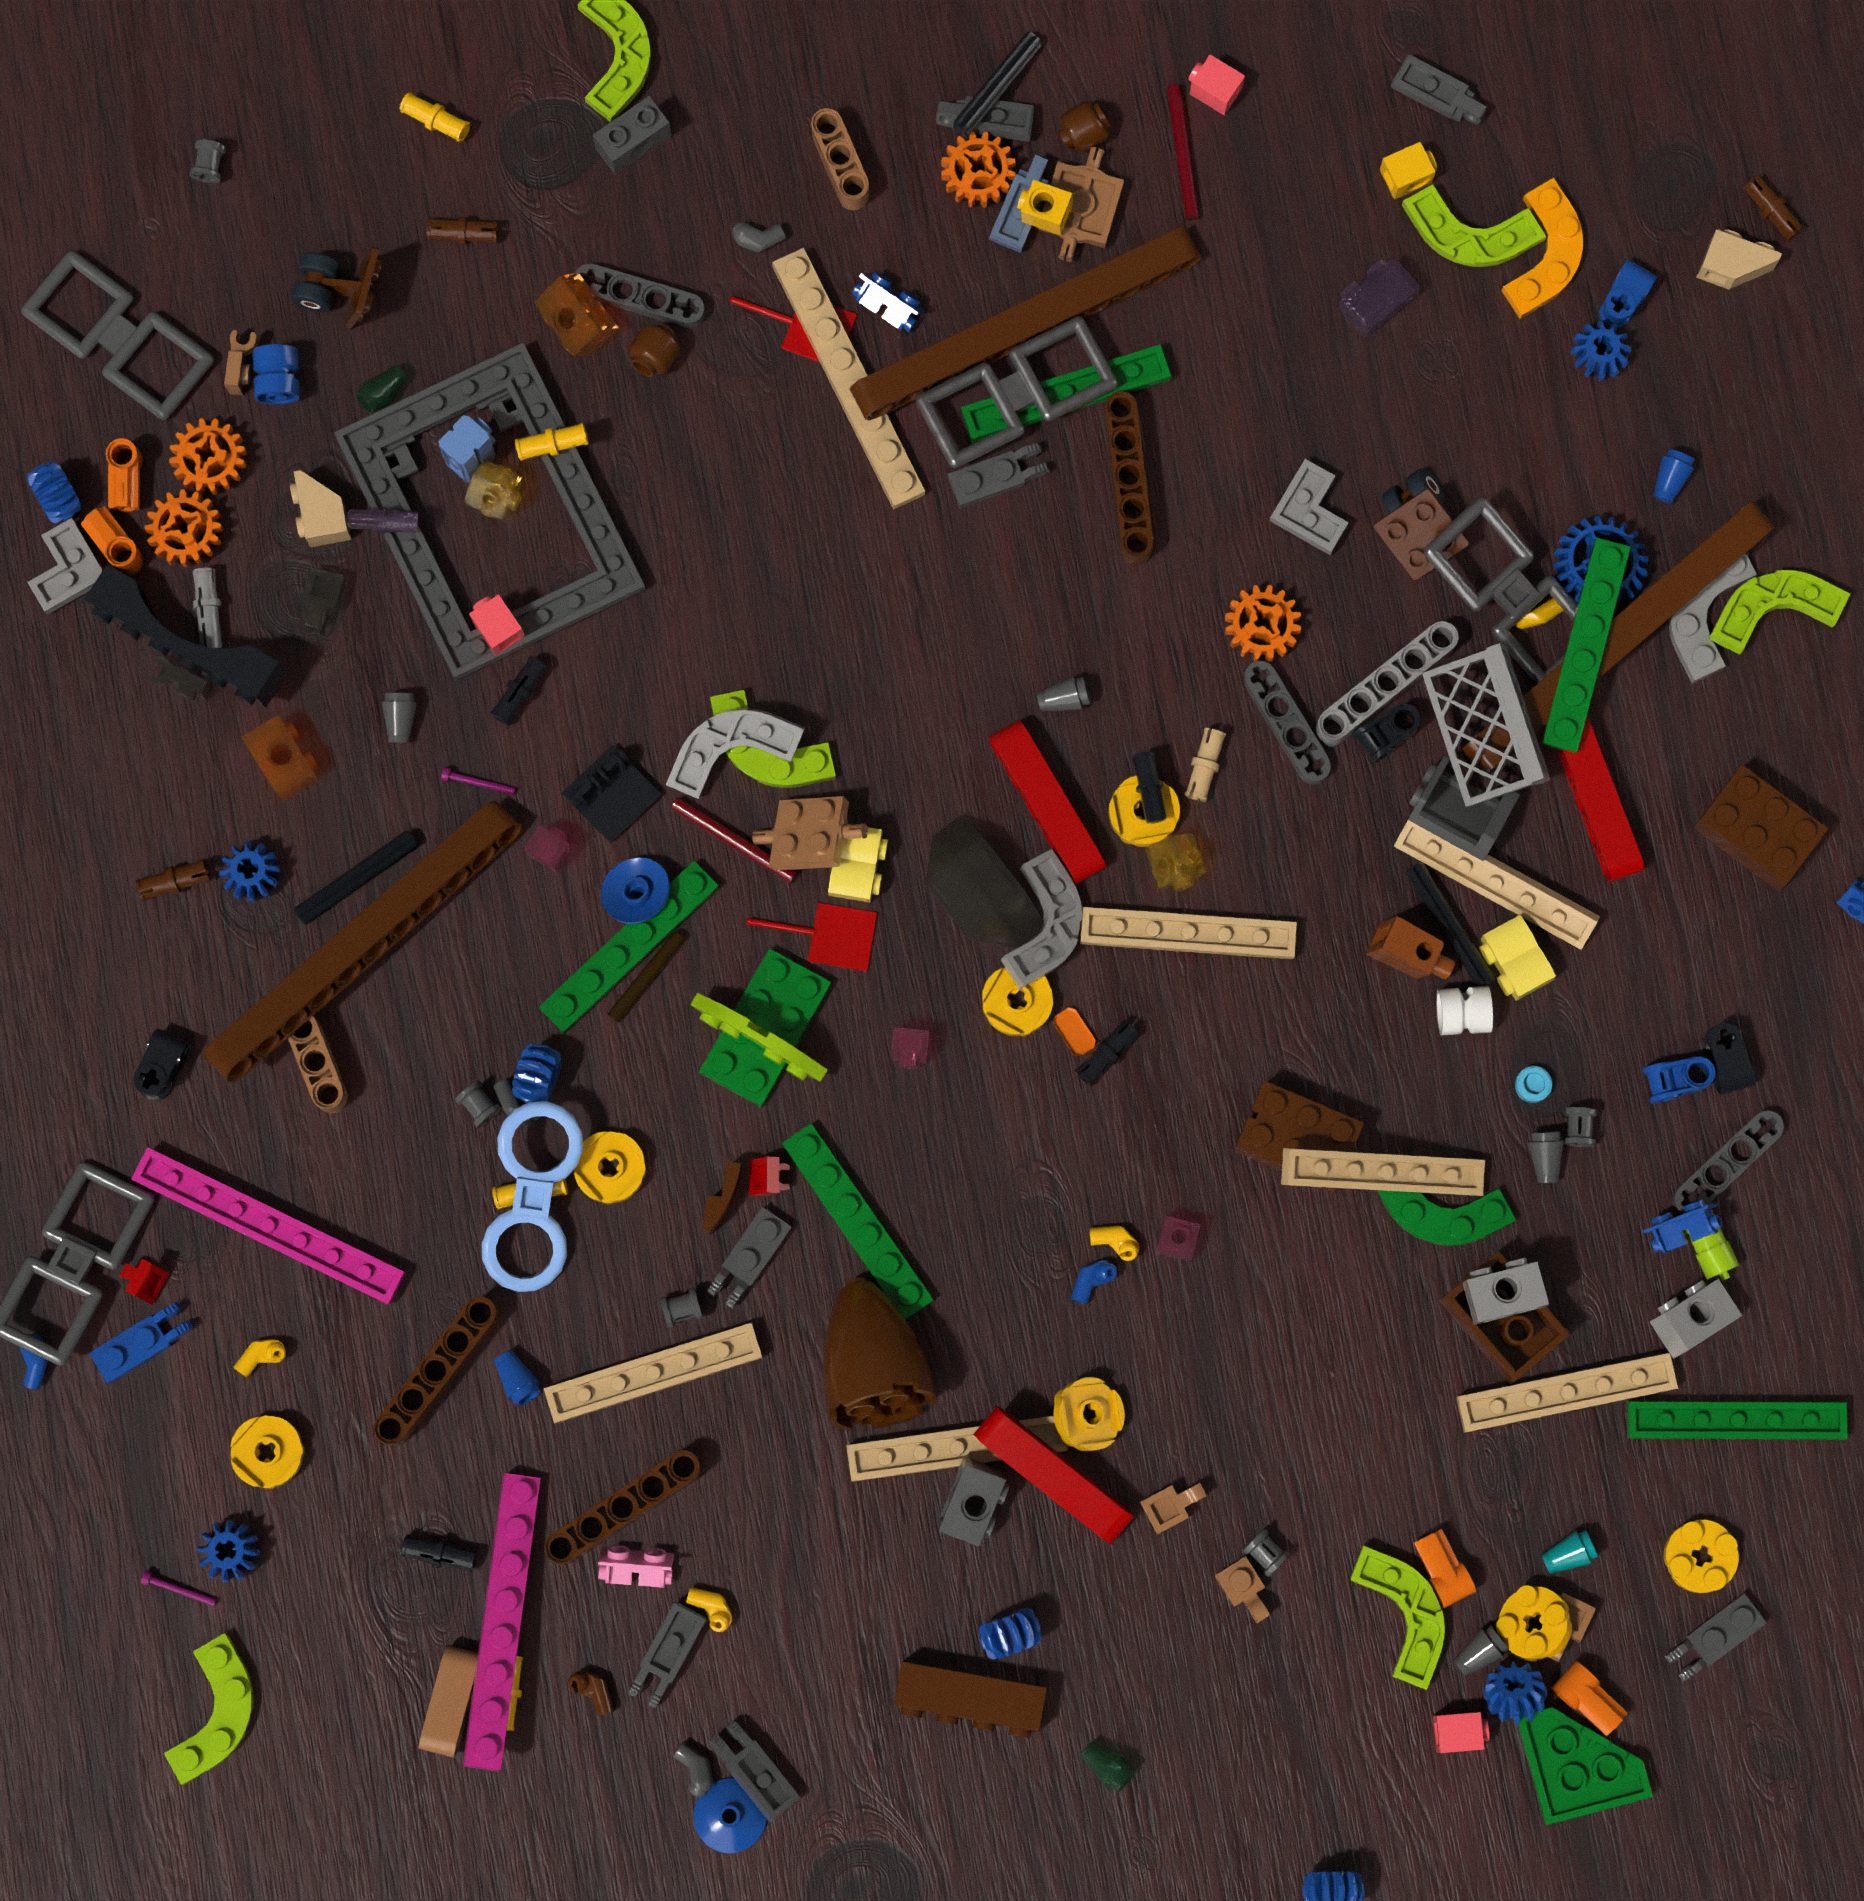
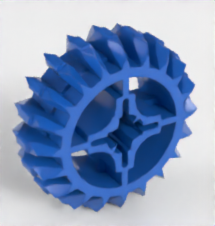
M1599 515L1594 517L1593 526H1591L1586 518L1580 521V529L1571 525L1568 529L1569 536H1561L1559 543L1562 547L1556 548L1553 554L1556 558L1560 559L1554 562L1553 570L1562 572L1557 576L1556 580L1560 584L1568 583L1564 589L1568 594L1572 591L1577 594L1574 601L1578 604L1584 582L1583 579L1585 578L1596 537L1631 546L1627 560V577L1621 583L1615 608L1622 605V598L1631 601L1634 597L1632 590L1640 591L1643 586L1639 579H1645L1648 575V571L1641 566L1649 562V557L1639 555L1645 550L1646 545L1645 543L1634 544L1639 535L1638 531L1627 535L1625 533L1628 527L1627 522H1623L1617 528L1614 527L1615 518L1609 517L1606 525H1603ZM1586 542L1588 559L1575 567L1573 560L1574 550L1578 545Z

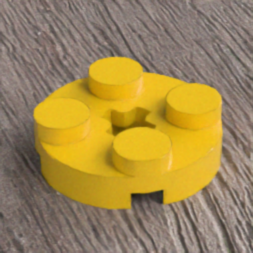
M1137 775L1126 779L1115 790L1109 803V820L1113 830L1124 843L1139 847H1150L1160 844L1173 834L1180 816V804L1175 791L1169 785L1167 786L1163 782L1164 787L1161 789L1166 819L1155 824L1147 823L1145 820H1142L1141 816H1136L1134 810L1139 809V803L1142 802L1140 793L1136 792V787L1138 786Z
M1001 968L995 971L985 983L982 993L983 1012L989 1023L1001 1033L1010 1036H1028L1040 1029L1051 1014L1053 996L1049 982L1044 976L1019 990L1007 969ZM1019 991L1025 993L1024 1001L1027 1002V1005L1013 1009L1010 1007L1011 1001L1008 999V995L1010 993L1016 995Z
M598 1132L583 1142V1152L577 1167L574 1169L575 1179L581 1190L595 1201L604 1204L625 1201L639 1190L646 1175L643 1152L638 1144L626 1134ZM607 1158L610 1162L615 1159L619 1161L620 1164L616 1167L618 1173L615 1176L611 1174L603 1176L600 1173L604 1168L601 1163L604 1159Z
M1086 1377L1068 1383L1062 1390L1056 1393L1054 1397V1422L1064 1445L1074 1447L1080 1451H1095L1106 1448L1115 1441L1113 1439L1116 1437L1117 1432L1122 1430L1124 1425L1125 1412L1119 1394L1103 1384L1105 1381L1095 1377ZM1085 1405L1088 1406L1089 1410L1095 1411V1417L1090 1420V1424L1083 1417Z
M266 1415L251 1418L244 1422L233 1435L230 1446L232 1467L240 1479L254 1487L272 1489L289 1482L298 1473L305 1454V1448L297 1429L280 1417ZM263 1443L268 1446L273 1443L276 1446L273 1451L276 1456L272 1461L267 1458L262 1462L258 1458L261 1455V1451L258 1449L260 1444Z
M1695 1520L1684 1523L1670 1534L1664 1548V1561L1668 1572L1672 1576L1671 1578L1678 1586L1693 1593H1707L1720 1590L1735 1575L1739 1562L1738 1545L1736 1539L1722 1525L1710 1520ZM1704 1546L1707 1548V1554L1711 1556L1710 1562H1704L1702 1567L1696 1565L1697 1559L1692 1556L1693 1550H1700Z
M1524 1585L1504 1603L1496 1624V1630L1512 1653L1528 1661H1538L1536 1659L1551 1658L1564 1649L1572 1633V1623L1570 1622L1568 1605L1562 1597L1545 1587ZM1541 1615L1539 1621L1543 1624L1540 1630L1533 1629L1529 1632V1619Z

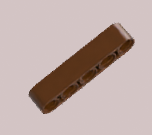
M1118 391L1108 397L1104 414L1117 530L1122 559L1130 565L1139 566L1146 563L1152 553L1153 534L1137 403L1130 393ZM1123 405L1128 408L1130 413L1125 417H1117L1112 413L1111 409L1114 406ZM1120 439H1128L1133 443L1134 447L1131 450L1122 451L1117 448L1115 443ZM1131 472L1135 474L1138 481L1135 484L1126 485L1122 483L1119 476L1123 473ZM1135 506L1141 510L1142 515L1139 518L1130 519L1124 514L1123 510L1126 507ZM1132 540H1140L1145 544L1146 549L1143 552L1134 553L1128 548L1127 544Z
M482 1296L470 1299L376 1419L373 1432L379 1442L390 1447L402 1445L439 1400L496 1326L499 1320V1310L490 1299ZM481 1304L488 1305L491 1310L490 1318L484 1323L474 1322L472 1317L474 1309ZM458 1333L466 1334L468 1337L467 1348L462 1352H453L450 1347L452 1337ZM435 1362H442L446 1368L445 1376L439 1381H431L428 1377V1369ZM412 1391H420L423 1395L422 1406L414 1411L409 1410L405 1404L407 1395ZM390 1420H397L401 1426L400 1434L395 1439H386L383 1435L385 1423Z
M687 1450L673 1453L552 1533L544 1544L546 1557L558 1565H568L694 1483L701 1473L699 1459ZM683 1457L692 1459L694 1463L693 1473L686 1478L677 1476L674 1470L676 1462ZM650 1478H659L664 1485L662 1494L656 1498H650L644 1492V1485ZM620 1498H628L633 1504L632 1513L626 1518H618L613 1511L615 1502ZM590 1518H597L602 1524L601 1534L596 1538H587L583 1532V1525ZM560 1538L568 1539L571 1544L570 1554L563 1559L556 1558L552 1552L554 1542Z

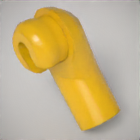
M1552 598L1533 611L1528 612L1515 626L1520 629H1527L1542 625L1564 612V610Z
M1124 1227L1089 1228L1091 1246L1109 1244L1120 1258L1125 1261H1132L1138 1256L1139 1244Z
M275 1339L255 1340L248 1346L233 1368L248 1378L258 1363L281 1362L286 1356L285 1347L282 1342Z
M690 1587L686 1604L703 1608L713 1631L723 1632L727 1630L732 1623V1613L725 1598L718 1593Z

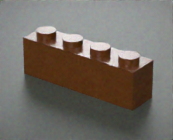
M902 1662L894 1706L901 1707L900 1714L922 1718L923 1711L937 1713L936 1721L958 1725L959 1718L973 1720V1728L994 1731L995 1724L1009 1726L1008 1734L1030 1738L1031 1731L1039 1732L1047 1688Z

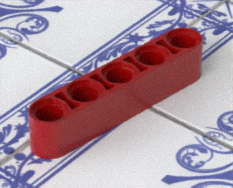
M1587 716L1577 753L1556 749L1603 874L1608 882H1613L1644 871V864Z
M1017 720L990 735L988 740L1049 845L1071 877L1074 885L1106 868L1099 850L1023 723Z
M996 1406L974 1433V1436L990 1451L1109 1544L1116 1540L1134 1518V1513L1122 1502L1003 1408Z

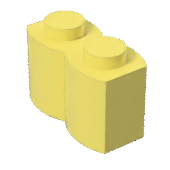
M867 827V838L848 839L841 852L840 866L832 867L828 888L829 896L871 903L872 894L879 895L882 874L876 873L878 860L885 861L888 839H882L883 833L881 829Z
M1521 915L1482 935L1481 941L1483 945L1479 946V950L1488 965L1494 963L1499 970L1500 976L1497 977V981L1506 996L1512 994L1517 1001L1555 979L1556 975Z

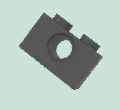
M650 96L593 134L595 149L615 176L672 137L668 120Z
M963 1456L937 1520L938 1531L980 1546L983 1536L989 1538L993 1531L996 1517H993L992 1514L996 1504L1002 1505L1007 1496L1009 1484L1005 1483V1472ZM978 1495L985 1502L978 1509H970L965 1505L966 1500L971 1496Z

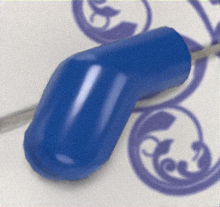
M1099 1260L1082 1267L1070 1299L1087 1305L1093 1287L1111 1282L1116 1278L1117 1268L1108 1260Z
M29 1334L30 1336L43 1341V1339L39 1335ZM20 1347L27 1365L23 1385L30 1389H40L48 1360Z

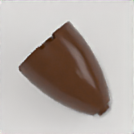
M855 1278L847 1281L845 1287L839 1291L832 1308L824 1346V1390L830 1424L843 1430L853 1428L852 1424L872 1425L873 1429L900 1424L922 1415V1407L927 1403H936L937 1397L930 1370L912 1329L893 1302L874 1283L867 1282L865 1278Z

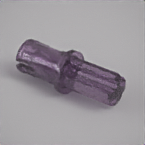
M383 507L382 511L351 509L348 511L347 525L351 529L381 530L382 535H385L386 532L417 534L419 514L418 511L387 510V507Z

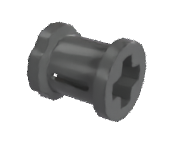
M197 140L195 142L197 157L194 168L190 169V177L205 183H219L221 180V175L218 173L220 159L226 153V146L213 140Z
M480 1080L468 1086L455 1098L458 1105L463 1104L474 1118L473 1124L476 1128L487 1124L502 1110L501 1106L494 1104L483 1091V1084Z
M1586 1107L1565 1108V1114L1568 1116V1134L1564 1138V1145L1573 1147L1596 1146V1140L1593 1139V1120L1597 1116V1109ZM1580 1120H1582L1581 1134H1579Z
M695 1288L689 1289L687 1294L674 1298H660L668 1329L681 1321L695 1317L697 1320L703 1319Z
M1264 1528L1242 1551L1245 1554H1251L1265 1569L1264 1574L1269 1577L1291 1554L1287 1550L1282 1551L1268 1536L1269 1531Z

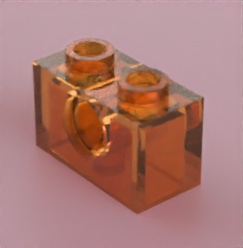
M579 273L559 276L534 302L541 311L543 320L554 329L561 339L563 348L572 354L573 357L593 354L618 329V326Z
M277 715L242 736L243 741L282 803L319 781L314 773L315 770L319 769V766L309 750L302 753L295 743L301 737L291 721L284 724ZM282 750L292 751V757L288 763L283 765L275 763V757L278 752Z

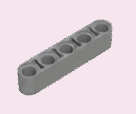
M1446 621L1432 624L1326 709L1319 717L1315 728L1318 741L1328 747L1341 744L1357 729L1370 721L1421 680L1423 672L1436 668L1454 651L1459 638L1455 626ZM1443 634L1448 638L1450 645L1443 648L1438 647L1433 643L1432 636ZM1417 656L1421 659L1423 667L1419 669L1409 668L1405 663V657ZM1382 677L1391 678L1396 688L1392 691L1382 690L1378 685V679ZM1354 699H1362L1367 703L1369 710L1364 713L1355 712L1350 702ZM1330 720L1336 721L1341 726L1342 731L1337 735L1328 734L1323 728V724Z

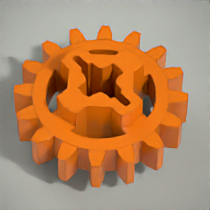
M972 131L967 141L961 136L957 137V148L951 145L947 146L949 157H942L941 166L945 170L941 171V179L949 181L946 184L947 193L957 191L955 201L960 202L965 197L968 199V206L972 208L975 200H980L982 207L985 208L989 198H992L996 203L1000 202V191L1008 194L1010 189L1008 182H1013L1015 172L1011 170L1015 168L1016 161L1013 158H1008L1011 155V148L1009 146L1000 148L1001 138L999 136L992 142L989 141L988 132L985 131L982 138H976L974 131ZM996 158L1001 165V174L998 173V169L993 167ZM956 165L959 166V170L964 173L962 175L961 181L958 179L955 172ZM972 168L979 169L976 173L972 172Z
M203 418L199 419V427L197 428L187 423L188 433L186 435L179 432L175 434L180 441L179 445H170L172 453L177 455L169 459L171 466L177 468L174 471V475L178 480L184 479L183 485L188 490L196 485V491L200 495L204 493L205 488H209L213 495H217V487L220 485L227 491L230 490L228 481L231 478L236 481L241 479L236 471L237 468L246 469L247 466L245 461L239 458L247 455L245 447L238 446L243 441L239 433L232 435L233 428L230 424H226L221 429L220 422L216 418L213 419L211 426H207ZM221 439L228 443L231 453L220 449ZM210 452H213L215 456L208 457L207 461L204 462L202 456L207 457ZM186 460L196 464L195 475L188 470Z
M184 489L180 490L179 498H174L168 492L166 493L168 502L163 504L161 501L156 500L155 504L159 509L157 513H147L149 519L153 521V524L145 525L146 532L153 535L147 539V542L151 547H157L155 554L159 558L167 554L169 565L173 566L177 559H180L183 567H188L189 559H194L198 565L202 564L200 555L205 553L212 557L214 554L210 549L211 544H221L220 539L215 535V533L223 532L221 523L215 522L221 518L218 510H211L213 503L209 498L201 503L199 492L195 491L191 498H188ZM189 507L196 509L198 511L190 513L188 511L183 510V508ZM170 514L167 523L163 525L165 518ZM186 523L188 532L182 534L180 525ZM206 531L203 539L198 543L201 534ZM168 544H170L171 546L179 544L181 546H184L185 549H175L170 547Z
M1254 585L1252 595L1250 596L1242 590L1239 594L1241 602L1235 600L1230 602L1229 607L1235 613L1230 612L1225 615V621L1232 623V625L1225 628V635L1235 636L1230 646L1233 648L1241 645V657H1245L1249 652L1254 653V662L1259 660L1260 655H1265L1268 662H1272L1274 652L1284 657L1287 652L1285 644L1294 647L1296 639L1292 635L1300 634L1301 626L1293 624L1301 618L1300 612L1291 611L1295 606V600L1285 602L1283 600L1284 590H1281L1277 595L1272 594V585H1268L1265 592H1260L1259 587ZM1260 602L1270 603L1274 606H1264ZM1245 611V616L1249 621L1241 629L1239 619L1242 612ZM1258 618L1262 622L1270 621L1268 629L1264 626H1256ZM1285 618L1286 631L1281 636L1277 625ZM1255 640L1265 642L1266 645H1258L1253 643L1252 641Z

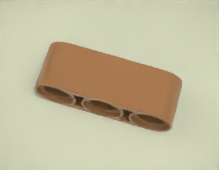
M830 108L820 109L814 114L811 121L814 144L839 202L848 210H860L866 206L869 200L868 178L839 113ZM824 124H831L836 128L830 134H824L818 129ZM842 154L847 156L849 160L845 164L839 165L832 162V158ZM850 185H858L862 188V191L858 195L853 196L847 194L845 189Z
M312 1016L307 1021L312 1024L310 1035L301 1039L297 1038L294 1032L288 1037V1040L314 1104L325 1113H338L347 1104V1090L320 1023ZM317 1054L324 1055L325 1064L323 1068L319 1071H310L308 1067L310 1058ZM328 1087H336L338 1090L336 1101L332 1104H323L321 1101L322 1092Z
M446 1645L423 1725L419 1749L455 1758L472 1701L478 1652Z

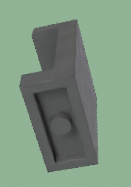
M1444 755L1438 766L1431 763L1422 779V782L1427 784L1426 788L1419 785L1409 804L1415 808L1408 820L1484 861L1520 794L1514 791L1503 795L1501 800L1494 798L1471 807H1466L1456 776L1445 770L1450 757ZM1468 783L1472 797L1485 793Z

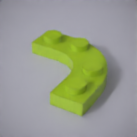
M581 0L577 5L578 10L603 29L611 38L615 47L614 61L611 67L585 97V102L609 122H612L637 96L648 76L651 50L647 30L639 14L626 0Z
M1433 184L1405 199L1402 203V207L1424 241L1441 256L1462 265L1473 267L1499 265L1516 258L1546 239L1545 233L1529 208L1499 225L1481 229L1471 228L1460 223L1449 211Z
M1776 570L1775 573L1748 580L1735 591L1725 605L1708 639L1740 655L1759 619L1774 609L1782 608L1800 611L1833 628L1851 594L1805 572Z
M744 690L710 697L714 715L727 710L748 708ZM828 742L796 749L791 762L759 748L745 745L733 747L725 751L727 757L736 768L764 785L794 788L836 779Z
M699 993L696 994L690 1005L702 1013L699 1017L701 1021L715 1029L719 1027L720 1030L735 1039H738L741 1034L765 1048L763 1055L779 1065H782L783 1061L789 1064L786 1071L804 1081L809 1076L821 1082L826 1074L827 1069L775 1034L761 1029L751 1020Z
M1362 1546L1349 1580L1380 1592L1395 1601L1405 1618L1407 1627L1405 1641L1392 1677L1427 1690L1439 1660L1445 1637L1444 1616L1439 1601L1429 1582L1413 1567L1396 1558Z
M227 1633L218 1636L193 1651L211 1684L215 1697L214 1710L203 1729L164 1753L181 1785L187 1784L227 1759L243 1740L250 1722L254 1704L251 1679Z

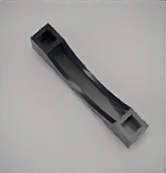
M109 565L105 566L84 599L93 608L91 614L107 625L111 621L121 625L119 630L128 637L138 641L141 636L150 642L148 647L164 657L171 653L178 657L176 662L192 673L199 669L207 674L205 679L222 690L226 685L236 690L234 693L235 697L250 706L257 702L267 707L289 673L278 660L251 645L235 648H212L194 644L176 636L160 623L150 605L146 591L136 580Z

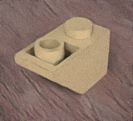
M1716 229L1709 242L1696 278L1731 289L1773 271L1782 253L1774 251V247L1764 242L1753 243L1742 239V236L1735 231H1720Z
M301 470L294 471L296 483L290 484V491L294 505L299 504L301 516L296 517L299 537H305L310 548L352 540L347 510L342 498Z

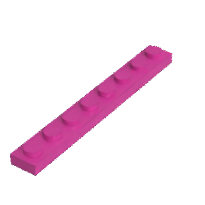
M148 1147L131 1180L387 1305L391 1304L406 1274L400 1269Z
M510 1473L503 1474L462 1767L491 1771L501 1770L541 1478Z

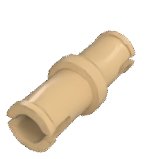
M1204 728L1197 757L1192 758L1191 765L1194 768L1184 795L1193 800L1199 801L1200 799L1202 802H1207V795L1214 772L1219 770L1220 765L1217 761L1223 740L1226 737V733L1216 729L1211 730L1210 728Z

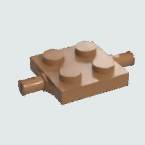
M1096 147L1090 148L1086 166H1072L1057 162L1050 186L1070 192L1073 195V206L1061 236L1058 235L1064 239L1058 258L1064 261L1067 249L1069 248L1066 262L1073 261L1077 243H1087L1102 248L1106 247L1124 180L1108 176L1099 170L1104 151L1100 148L1098 149L1095 161ZM1046 201L1043 212L1049 211L1053 205ZM1038 228V230L1051 233L1049 231Z
M844 796L779 800L774 828L770 830H754L752 838L755 845L772 844L769 865L775 871L830 868L840 866L841 852L848 839L867 838L868 828L865 823L848 825L847 813L849 802Z

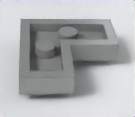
M1304 459L1269 521L1331 555L1349 523L1319 506L1333 483L1335 475Z
M72 518L41 535L58 565L27 582L47 615L90 591L103 571Z

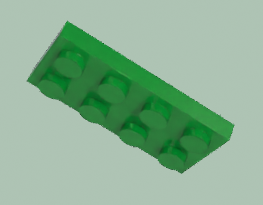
M769 948L734 1011L748 1018L761 1029L775 1034L796 1048L832 983ZM722 1031L699 1070V1074L762 1108L787 1063L783 1061L782 1065H779L763 1055L765 1048L741 1034L738 1039H735Z

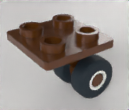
M372 247L361 261L356 281L339 279L342 265L336 259L314 252L302 254L298 269L307 278L305 282L294 284L291 300L296 305L305 309L326 312L332 308L333 293L351 298L344 324L345 328L351 329L357 321L362 322L364 314H368L374 293L368 291L372 286L373 280H377L382 265V260L377 259L379 248Z
M1422 468L1408 476L1407 485L1409 489L1403 492L1400 486L1395 485L1383 494L1382 500L1388 514L1374 525V529L1413 580L1419 579L1435 568L1424 555V548L1454 520L1443 505L1444 493L1440 484L1429 471ZM1462 531L1441 553L1446 559H1449L1467 547L1470 540Z

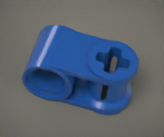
M1627 259L1599 310V319L1604 321L1605 327L1610 328L1612 324L1616 323L1618 326L1617 330L1623 328L1629 322L1638 305L1642 304L1658 276ZM1615 306L1622 308L1619 313L1613 310Z
M1693 1057L1675 1062H1662L1642 1068L1643 1074L1648 1077L1652 1096L1649 1098L1651 1104L1699 1093L1705 1090L1715 1077V1068L1712 1062L1704 1057ZM1692 1066L1701 1067L1706 1074L1705 1082L1694 1083L1690 1080L1688 1076L1689 1068Z

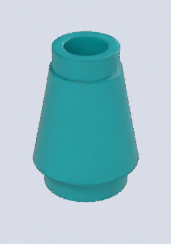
M1586 1530L1580 1533L1574 1531L1547 1550V1552L1541 1554L1550 1574L1592 1564L1591 1560L1599 1557Z

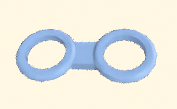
M548 1101L528 1102L514 1109L503 1121L497 1137L498 1155L505 1170L516 1178L512 1209L499 1215L485 1232L481 1244L482 1261L489 1275L497 1283L516 1292L536 1291L551 1284L562 1272L567 1258V1239L560 1224L549 1215L553 1184L567 1178L579 1163L583 1152V1133L576 1118L563 1106ZM535 1116H546L558 1121L565 1128L569 1139V1148L565 1158L557 1166L545 1171H534L524 1167L516 1159L512 1151V1138L515 1130L523 1121ZM529 1222L540 1226L548 1233L553 1244V1254L549 1264L541 1272L533 1276L519 1277L510 1274L500 1265L496 1257V1245L500 1235L508 1227L517 1223Z

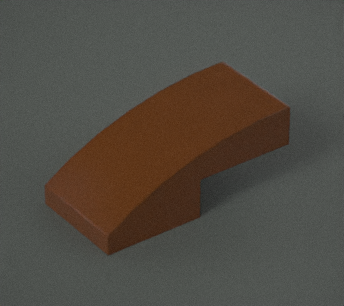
M727 1161L722 1196L707 1195L702 1227L703 1234L711 1235L726 1216L740 1182L741 1163Z

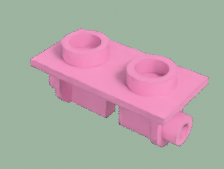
M622 1545L602 1548L598 1565H600L598 1579L605 1580L606 1584L631 1585L632 1572L639 1573L638 1586L664 1588L665 1584H672L673 1570L671 1569L674 1553H666L665 1550L659 1548L634 1551Z

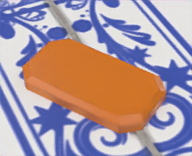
M1068 1007L1055 1015L1053 1025L1073 1055L1081 1057L1094 1048L1096 1040L1076 1009Z

